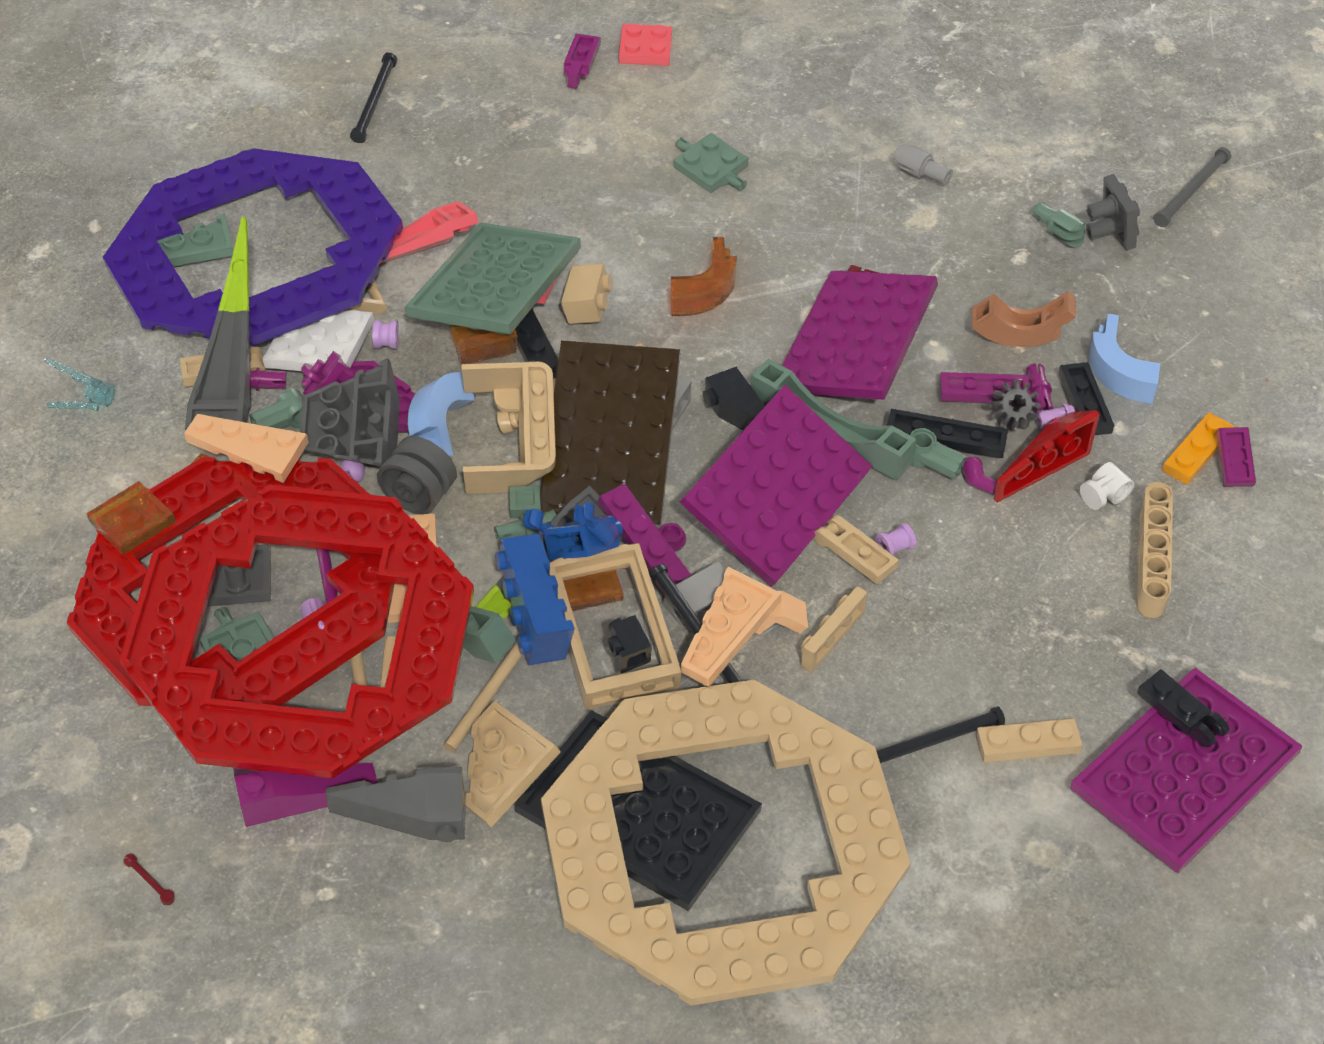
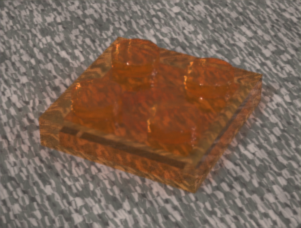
M140 481L86 513L89 522L123 555L176 522L174 514Z

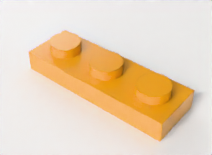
M1208 412L1165 461L1162 472L1189 485L1218 451L1216 436L1218 428H1233L1234 425Z

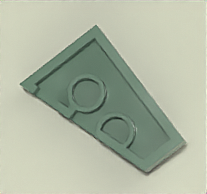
M225 213L216 216V222L206 226L202 222L194 225V230L183 235L176 234L158 240L173 267L233 255V246Z

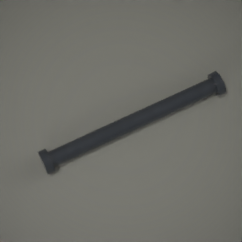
M387 52L383 55L381 60L383 64L356 127L351 130L350 138L356 143L365 141L367 136L366 129L391 69L397 64L398 59L393 53Z
M665 564L656 566L650 571V578L653 581L657 580L695 635L699 632L702 622L667 574L668 568ZM729 662L721 672L728 683L742 681Z
M996 706L991 708L989 713L877 750V755L880 763L977 731L978 727L1004 725L1005 717L1001 708Z

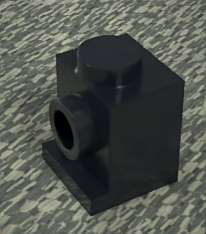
M636 615L627 618H617L608 625L611 632V637L607 639L613 656H619L618 670L621 674L651 662L652 645Z

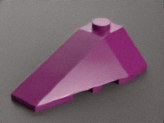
M356 763L333 779L233 768L246 827L328 807L326 788L363 780L372 784L378 783L373 763Z

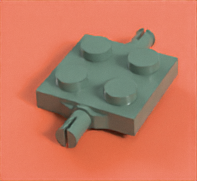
M713 133L708 134L695 144H691L683 137L676 141V147L684 152L673 160L674 168L706 191L712 193L719 187L727 184H732L739 191H742V188L745 189L747 181L737 175L749 166L748 157Z
M220 607L221 612L219 608L214 612L220 626L213 632L199 637V641L204 652L220 644L238 662L274 637L259 611L245 618L233 620L227 608Z

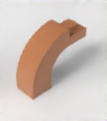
M1067 291L1040 308L1021 310L1007 305L995 294H992L972 307L971 327L983 337L998 344L1020 347L1043 345L1060 338L1061 326L1068 324L1072 319L1076 318V297Z

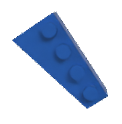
M532 534L502 539L499 552L495 553V562L498 571H503L505 578L502 582L504 596L511 600L510 618L512 625L518 626L520 635H518L517 641L520 654H525L528 666L565 660L575 628L572 620L566 621L565 612H567V607L564 599H558V583L555 575L548 576L547 574L550 572V562L540 535Z

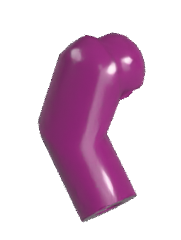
M968 457L963 463V471L967 483L993 495L997 480L984 475L981 459L978 457Z

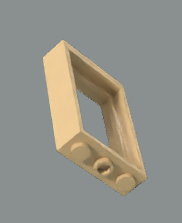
M639 543L632 545L621 544L619 547L589 557L567 559L562 557L550 562V572L547 574L548 576L555 575L558 583V599H564L567 607V612H565L566 621L572 620L575 628L568 653L586 710L622 702L627 698L647 696L680 688L681 668ZM630 567L662 665L593 680L564 581Z

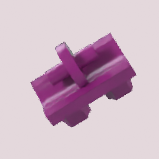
M332 351L325 363L318 359L313 366L304 363L301 367L302 372L306 375L301 382L306 386L303 392L304 395L335 381L342 383L354 377L353 371L343 362L341 355Z

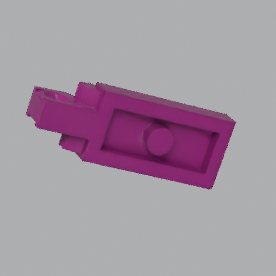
M575 34L564 61V74L568 77L567 87L577 89L581 77L586 78L590 73L601 45V37Z

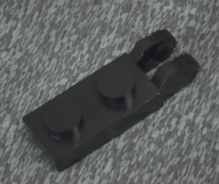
M1162 669L1138 688L1137 693L1142 699L1184 734H1189L1204 747H1211L1216 742L1215 735L1211 731H1214L1218 736H1224L1230 731L1227 721L1217 712H1211L1206 705Z

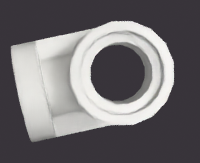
M1108 462L1096 471L1092 480H1088L1080 486V494L1089 508L1099 510L1106 505L1107 499L1113 504H1118L1126 499L1134 488V481L1112 462Z

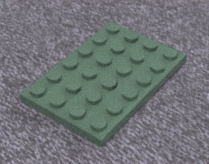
M480 222L405 306L406 316L418 318L422 321L430 320L445 323L446 325L470 327L474 330L482 329L497 332L498 334H511L581 248L580 238Z

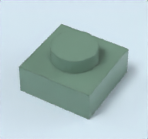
M540 485L509 487L510 518H518L525 515L527 509L541 511Z

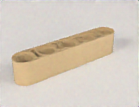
M1153 482L1146 487L1139 510L1137 609L1140 614L1148 618H1158L1164 614L1171 592L1173 492L1168 485L1161 482Z

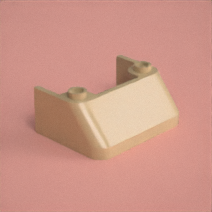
M543 362L461 364L464 393L494 392V402L498 409L504 412H518L520 462L495 466L463 467L466 494L509 493V487L527 486L551 472L556 464L552 369Z

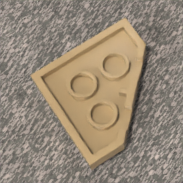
M496 701L472 724L471 737L474 739L473 752L469 753L468 764L470 791L466 793L465 806L491 828L560 754V750L555 744Z

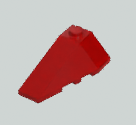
M1096 410L1078 411L1053 419L997 479L993 499L998 503L1089 455L1100 413Z

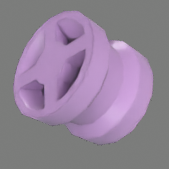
M374 320L372 331L374 348L380 349L382 346H389L391 349H398V321L383 323L381 320Z

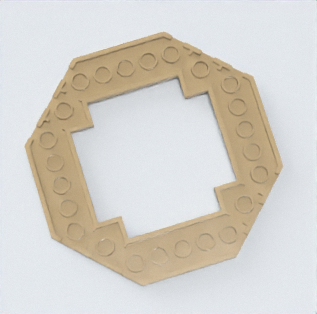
M754 679L624 699L541 798V807L564 927L575 934L579 932L594 942V946L616 960L620 958L636 968L637 973L658 986L664 985L679 995L678 998L690 1006L833 982L840 972L841 966L858 946L866 934L867 928L882 911L900 880H903L908 873L911 864L875 746ZM768 741L775 769L809 765L839 875L808 880L807 888L813 912L677 934L670 903L634 908L611 795L643 790V781L638 761Z

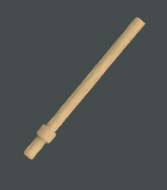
M518 641L444 743V747L448 751H456L472 728V724L482 714L522 657L519 652Z

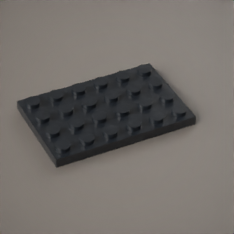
M593 710L589 712L559 749L560 754L516 802V813L546 829L541 798L604 724L607 718ZM677 756L638 761L643 781V790L611 795L627 875L634 881L689 911L761 812L762 803Z

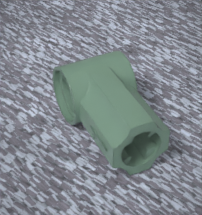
M297 389L283 392L279 396L277 403L249 414L251 424L279 429L289 425L294 428H300L303 395Z
M919 428L911 432L910 436L917 439L914 460L911 466L916 468L928 466L952 479H957L963 469V463L967 456L937 442L935 434L928 429Z

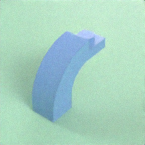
M1107 314L1105 325L1099 324L1098 332L1093 331L1089 347V364L1094 375L1105 387L1122 397L1153 404L1158 386L1160 363L1135 359L1126 354L1119 347L1116 339L1119 315Z
M462 372L446 374L420 388L414 395L408 412L409 436L422 437L432 441L442 448L449 457L454 455L446 424L447 410H457L475 401L473 393H464Z

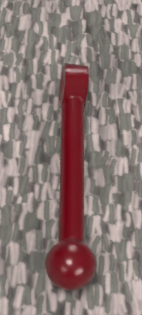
M129 853L125 855L123 859L124 865L132 867L160 895L163 905H171L175 900L173 891L164 890L137 863V857L134 854Z

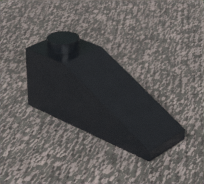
M737 366L705 378V391L702 394L707 407H711L719 418L741 430H744L765 407Z

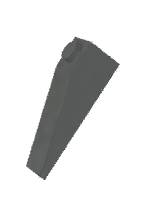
M462 767L422 768L416 770V776L400 779L397 774L386 776V781L382 783L372 784L363 780L326 788V799L330 813L428 840H439L441 842L465 840L466 806Z

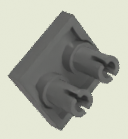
M1114 174L1105 176L1103 179V200L1086 206V212L1091 222L1103 217L1104 219L1086 224V232L1091 241L1113 233L1117 236L1125 250L1128 251L1136 248L1137 235H1139L1137 216H1140V209L1135 200L1132 201L1123 182L1120 183Z
M269 544L256 546L251 568L218 565L207 607L271 601V551Z

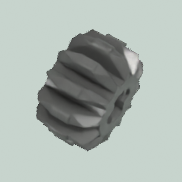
M1014 380L1011 387L1004 382L1001 384L1002 392L998 390L993 392L992 396L998 401L990 402L989 407L998 409L992 415L993 419H997L1000 416L1003 418L1000 427L1004 428L1008 422H1011L1012 431L1018 429L1019 423L1026 429L1030 426L1029 420L1035 421L1038 418V415L1033 410L1040 409L1041 404L1032 402L1038 396L1037 392H1033L1030 395L1027 393L1030 384L1026 383L1020 389L1018 380ZM1014 399L1018 401L1016 404H1021V408L1016 412L1012 410L1014 407H1009V404Z

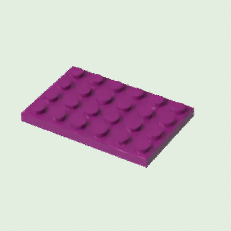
M831 271L782 366L791 370L811 394L885 400L937 289V277L895 273Z
M784 385L681 499L680 503L762 580L772 587L816 536L814 532L826 524L873 466L791 389Z
M1197 668L1192 669L1178 683L1206 705L1211 712H1217L1227 721L1230 731L1226 735L1218 736L1214 731H1211L1215 735L1216 742L1211 747H1204L1189 734H1184L1156 709L1151 707L1072 780L1070 789L1176 873H1179L1297 757L1303 747Z

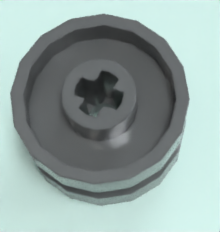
M416 436L402 439L392 453V456L387 458L377 473L378 483L386 496L395 497L401 503L404 510L414 514H428L432 512L440 502L443 494H446L457 478L456 467L447 453L432 441Z

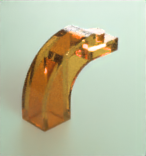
M713 237L712 266L708 270L694 276H671V316H692L708 312L721 305L730 296L735 286L737 256H730V248H725L724 237Z

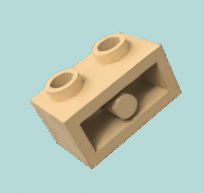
M604 263L571 266L561 301L568 324L601 322L603 312L608 307V293L613 288L612 277L610 274H607Z

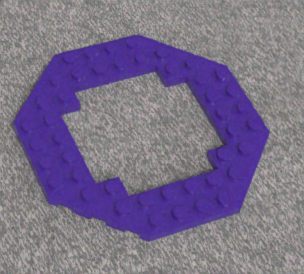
M253 148L154 184L103 256V260L142 328L153 330L155 326L165 327L170 333L183 335L197 332L203 333L205 338L210 339L223 292L221 289L193 299L158 243V240L176 234L183 235L182 229L177 222L180 219L276 184L285 198L311 189L347 240L325 248L327 258L333 264L332 266L324 267L319 271L298 277L295 280L249 297V345L254 346L360 304L364 298L365 288L367 285L372 284L379 272L378 266L381 260L387 258L393 247L395 236L400 235L403 230L402 219L358 162Z

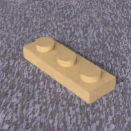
M857 586L849 596L845 594L840 599L835 612L831 616L828 614L823 618L818 631L813 636L809 635L802 643L800 649L802 652L801 667L812 673L865 612L867 591Z
M1075 718L978 727L976 733L983 763L1081 753L1083 747Z

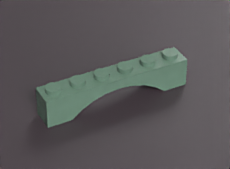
M767 359L751 375L750 386L765 406L786 385L873 466L872 468L897 481L913 464L917 439L892 425H867L838 414L812 395L791 370L770 359Z

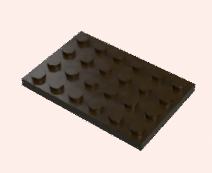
M561 340L554 390L556 464L551 472L543 476L540 498L541 511L547 512L553 509L557 516L572 499L588 486H591L601 496L625 484L655 525L662 524L681 356L680 349Z

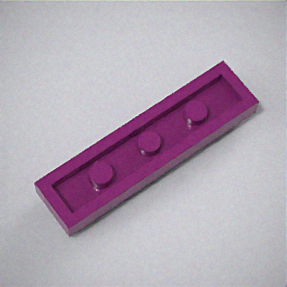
M625 484L599 497L597 503L607 516L612 515L622 524L623 533L621 536L628 545L639 543L649 573L656 566L665 564L668 568L667 574L675 585L692 576ZM657 580L654 581V582L657 584V586L660 588V590L662 591V593L665 595L664 590L661 588V586L659 585V583L657 582Z

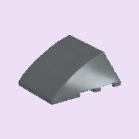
M388 358L380 361V366L364 372L363 369L356 372L355 377L340 384L335 381L303 396L300 432L307 434L309 442L303 452L382 466L387 458L392 456L398 441L400 400L391 362Z

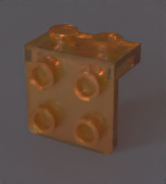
M449 325L460 365L516 353L518 337L515 329L511 334H498L493 331L474 330L470 327Z

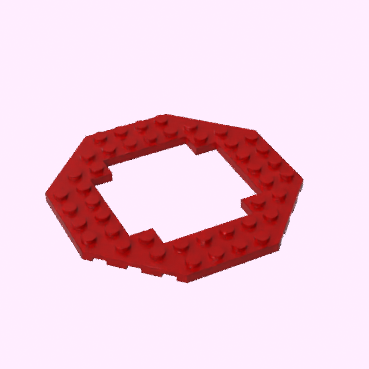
M202 457L98 521L96 528L97 537L95 543L90 546L85 562L87 566L85 575L80 578L74 597L76 603L73 612L69 613L66 622L68 628L138 706H152L123 669L120 662V655L136 607L135 601L128 594L143 585L147 569L138 561L140 558L240 497L244 502H247L260 495L259 490L270 484L359 494L369 493L330 458H318L317 462H301L299 458L284 483L275 480L273 474L268 472L264 474L258 473L253 470L251 465L244 462L237 464L232 461H216L215 457ZM339 551L348 560L326 573L328 582L340 595L238 662L220 644H217L192 660L189 667L219 670L220 680L214 699L282 706L385 636L395 584L378 582L377 572L381 555ZM319 621L324 623V629H319Z
M270 484L259 490L260 495L247 502L241 500L222 511L221 517L207 525L203 522L183 533L181 540L168 547L164 544L152 552L120 655V662L123 669L196 764L333 779L452 703L472 606L474 585L466 576L463 577L455 568L454 562L440 547L437 548L428 538V533L419 523L407 515L401 503L395 497ZM257 543L381 555L377 572L378 582L407 585L385 688L351 684L345 713L214 699L220 680L219 670L189 666L218 565L251 568Z

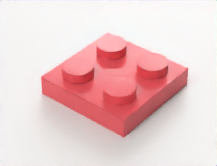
M622 24L619 64L669 66L672 26Z

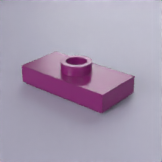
M1218 428L1216 436L1223 486H1254L1256 484L1249 428Z

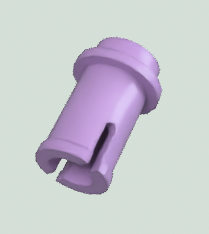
M1065 403L1060 408L1037 411L1038 418L1036 420L1039 429L1043 430L1057 417L1061 418L1071 412H1075L1072 405L1068 406Z

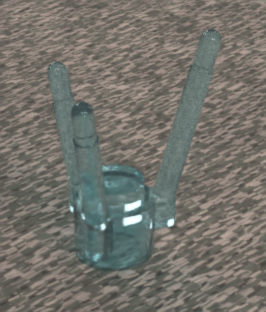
M45 358L46 364L72 375L73 380L85 384L84 397L89 400V402L47 403L48 408L91 409L99 411L100 406L109 407L112 404L115 396V386L113 384L92 378L50 358Z

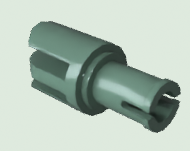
M1039 202L1035 205L1032 216L1047 224L1048 231L1052 235L1072 247H1081L1085 239V222L1065 209L1056 211L1044 202Z

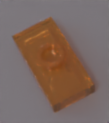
M615 569L563 581L572 612L624 599V593Z

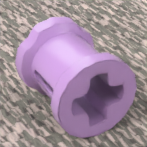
M907 523L900 524L898 529L889 533L881 532L875 536V542L893 556L894 553L904 549H914L917 543L915 534Z

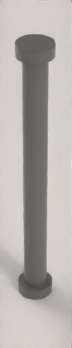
M1220 147L1215 152V157L1165 209L1158 211L1154 215L1153 220L1155 224L1159 227H1166L1170 223V218L1222 164L1227 163L1231 159V152L1225 147Z

